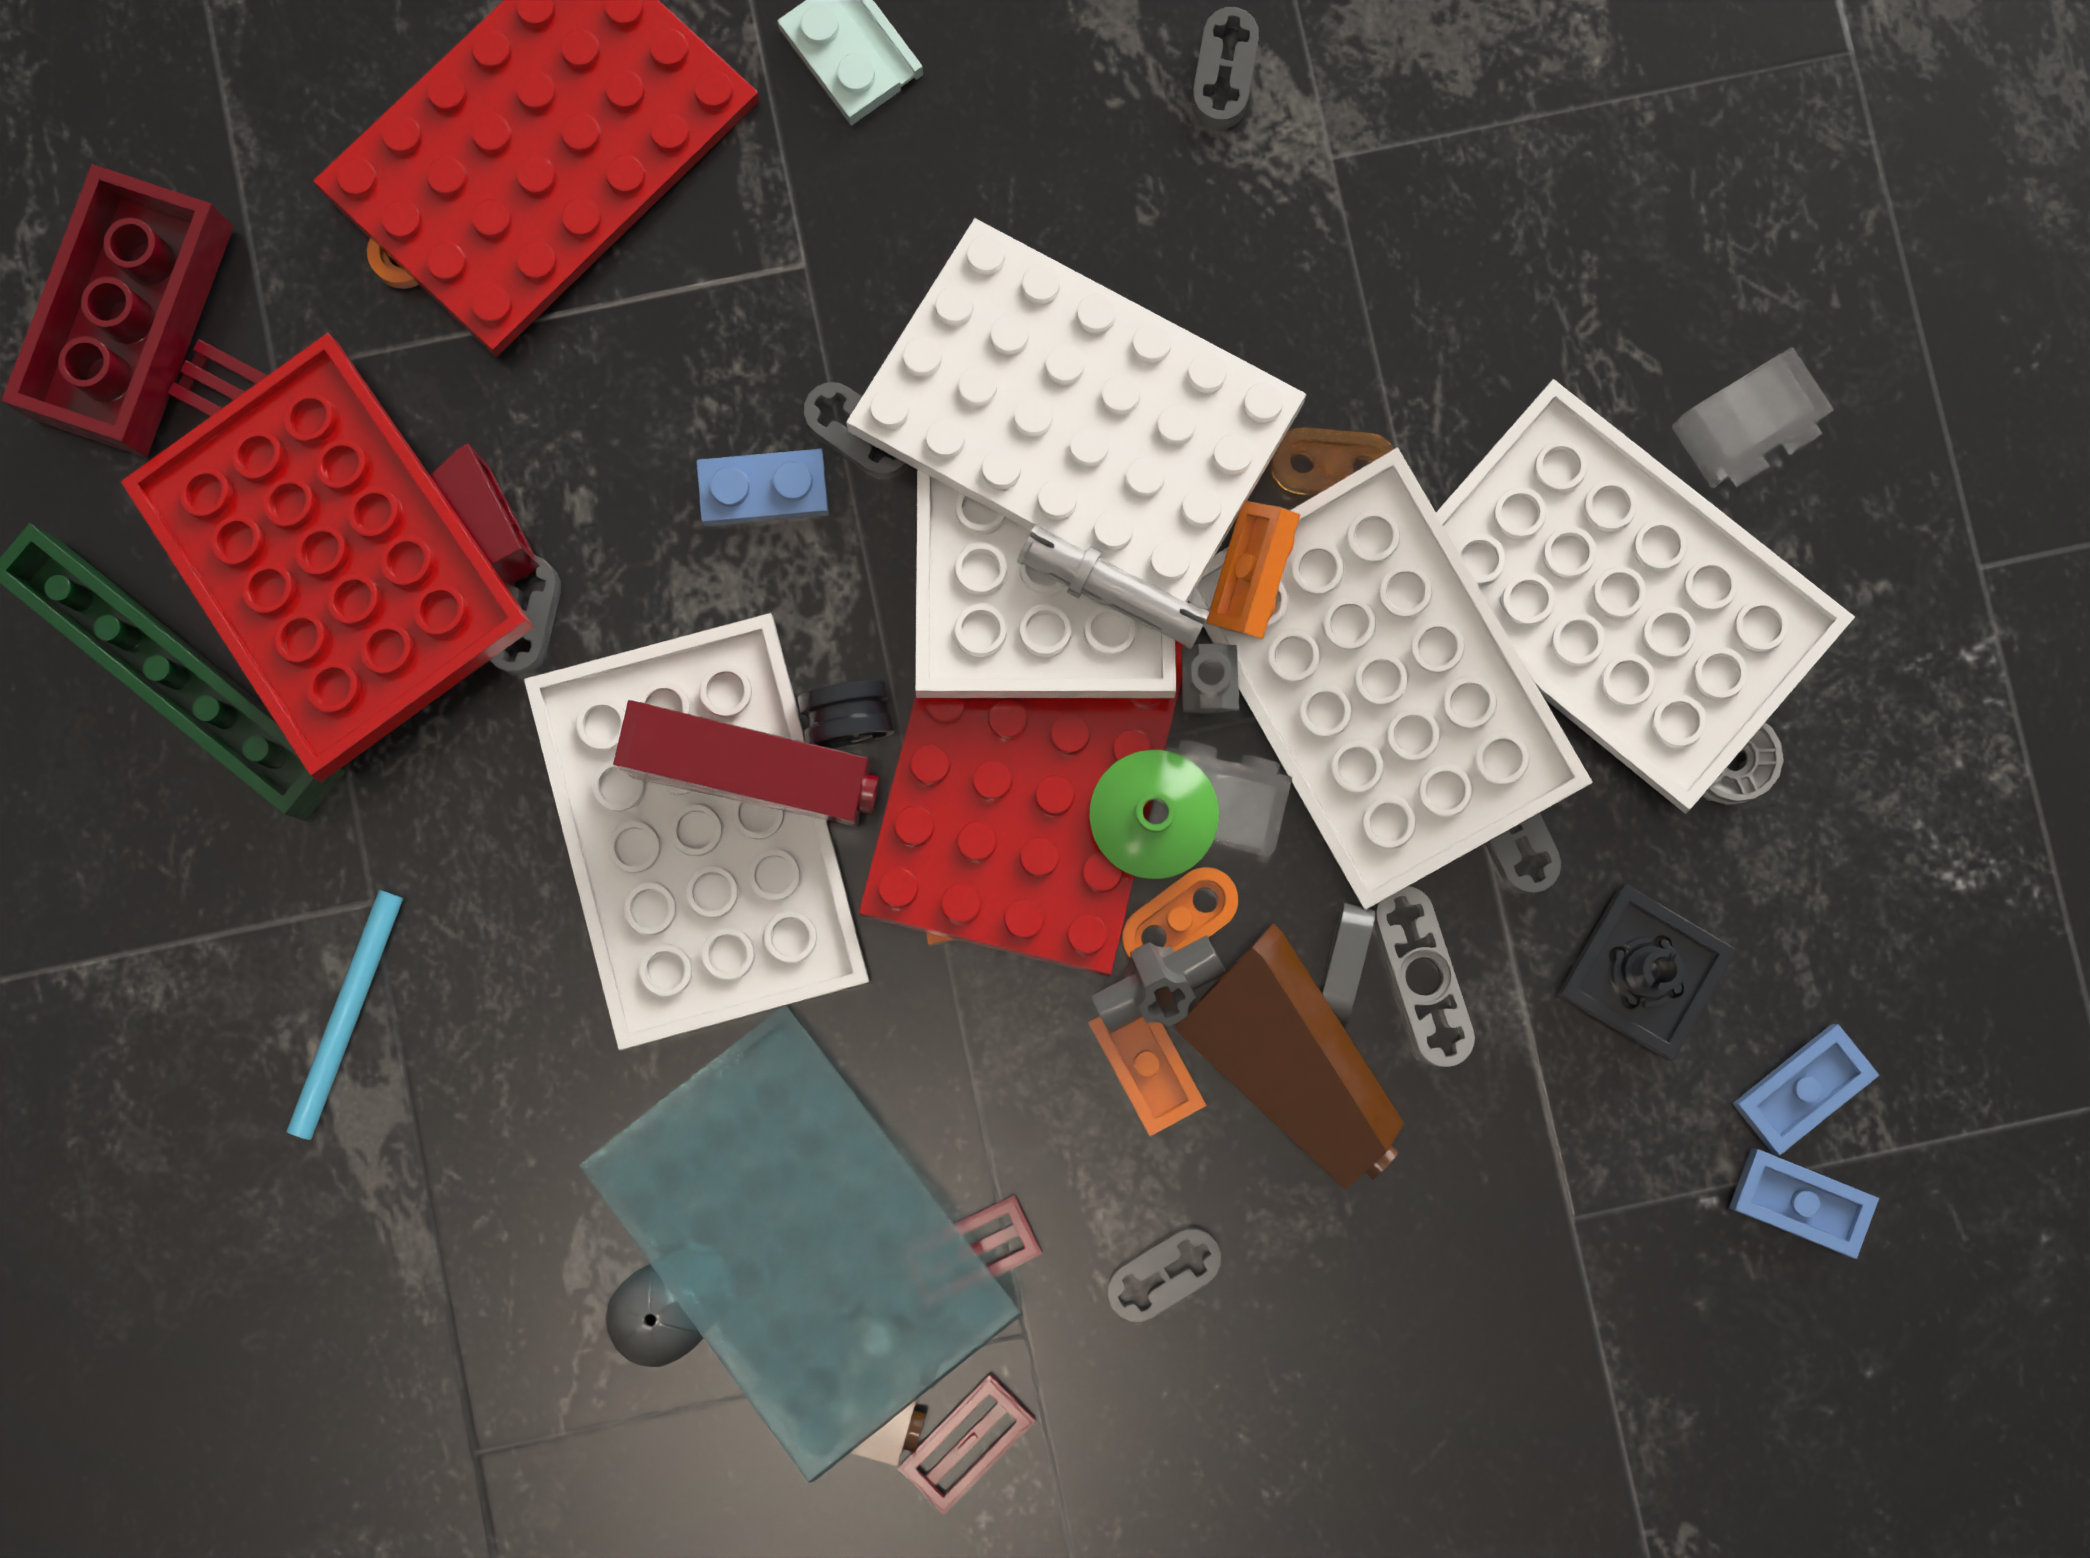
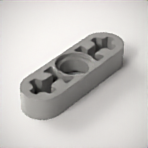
M1408 886L1375 904L1374 926L1415 1051L1422 1060L1433 1066H1455L1463 1062L1470 1055L1475 1041L1474 1030L1433 905L1425 893L1417 888ZM1402 898L1406 907L1417 906L1420 917L1411 921L1415 940H1419L1428 934L1432 948H1416L1398 958L1394 945H1403L1408 942L1401 925L1390 926L1387 921L1386 914L1395 910L1394 899ZM1417 958L1432 960L1438 966L1441 973L1439 987L1432 994L1426 996L1413 992L1408 987L1405 978L1407 967ZM1449 996L1452 1008L1441 1009L1439 1013L1446 1028L1457 1027L1460 1039L1451 1043L1452 1054L1445 1056L1441 1048H1430L1427 1044V1037L1436 1032L1431 1013H1427L1418 1019L1415 1005H1432Z

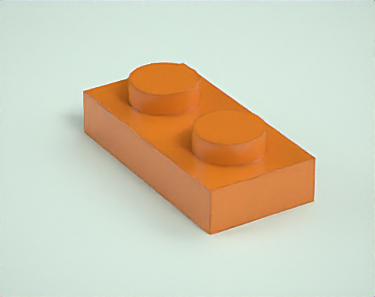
M1250 501L1244 502L1237 517L1209 610L1210 613L1206 620L1207 624L1261 639L1264 638L1268 621L1275 609L1276 595L1287 558L1294 546V535L1301 514L1282 507Z
M1100 1016L1088 1022L1149 1136L1207 1106L1162 1023H1146L1144 1018L1141 1017L1110 1033Z

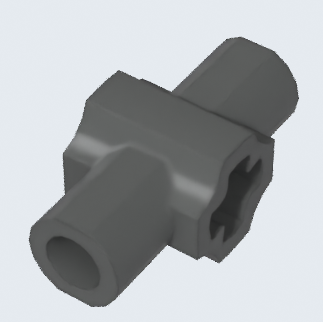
M1221 643L1193 645L1191 649L1182 646L1183 713L1207 714L1239 711L1237 645Z
M1207 935L1175 952L1171 946L1159 947L1148 942L1130 952L1129 964L1122 971L1124 979L1093 994L1091 997L1110 1033L1141 1017L1144 1018L1146 1023L1159 1022L1169 1027L1188 1017V1007L1196 998L1193 990L1220 977L1226 971Z

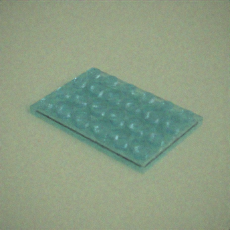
M783 1005L579 1165L809 1483L816 1481L1023 1315L787 1005Z

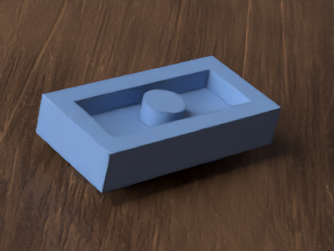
M823 449L697 460L701 519L704 526L829 515Z
M1831 1024L1732 1104L1773 1155H1781L1871 1083L1879 1074L1840 1025Z
M1751 1148L1729 1209L1847 1257L1857 1259L1879 1198L1759 1149Z

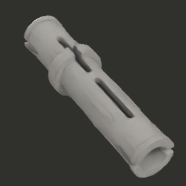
M1038 525L1033 527L1030 533L1031 536H1028L1019 554L1018 563L1025 564L1069 586L1067 593L1077 598L1084 594L1186 645L1185 647L1192 648L1210 613L1209 611L1202 610L1183 601L1169 592L1099 558L1102 552L1091 546L1085 551L1041 529L1042 527Z

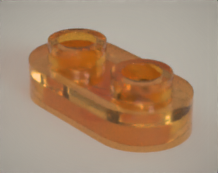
M1299 427L1286 433L1270 461V466L1276 482L1285 490L1295 494L1316 496L1355 473L1353 470L1354 462L1367 460L1372 463L1394 450V447L1384 437L1374 433ZM1304 454L1311 459L1313 469L1307 473H1299L1292 468L1290 459L1294 455Z

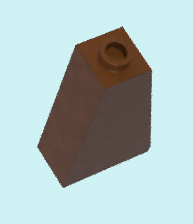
M1273 923L1189 1010L1188 1017L1181 1020L1174 1029L1338 1184L1347 1190L1364 1173L1371 1180H1374L1388 1167L1398 1154L1392 1143L1405 1123L1288 939Z

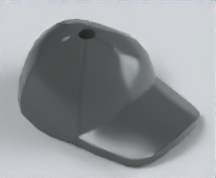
M698 1243L689 1245L637 1270L624 1280L610 1297L605 1321L607 1333L612 1344L623 1357L639 1366L663 1367L681 1359L703 1340L734 1304L738 1294V1282L734 1271L718 1251L711 1246ZM648 1314H653L656 1317L655 1325L647 1324L646 1316Z

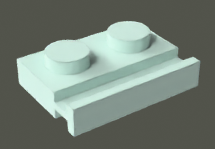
M806 0L777 20L779 30L851 126L900 92L901 87L913 78L917 80L923 76V66L873 0Z

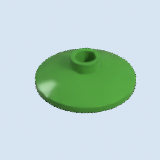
M1145 750L1120 759L1100 778L1091 799L1090 826L1098 848L1114 866L1135 877L1165 879L1189 870L1208 852L1218 830L1219 805L1210 780L1193 762L1169 751ZM1157 800L1166 806L1168 816L1163 823L1151 824L1144 818L1143 807L1149 801Z

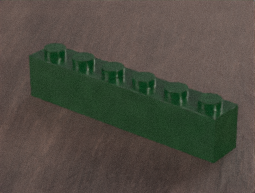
M29 523L0 557V584L284 815L306 821L345 774V771L340 768L322 782L310 776L272 715L262 703L57 537Z

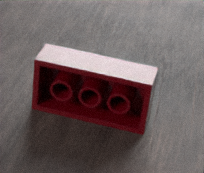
M91 164L1 401L31 420L147 458L170 398L167 392L173 382H176L234 226L209 202Z

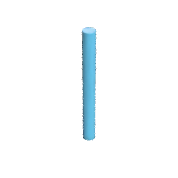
M379 890L286 1131L291 1135L311 1140L403 901L402 897Z

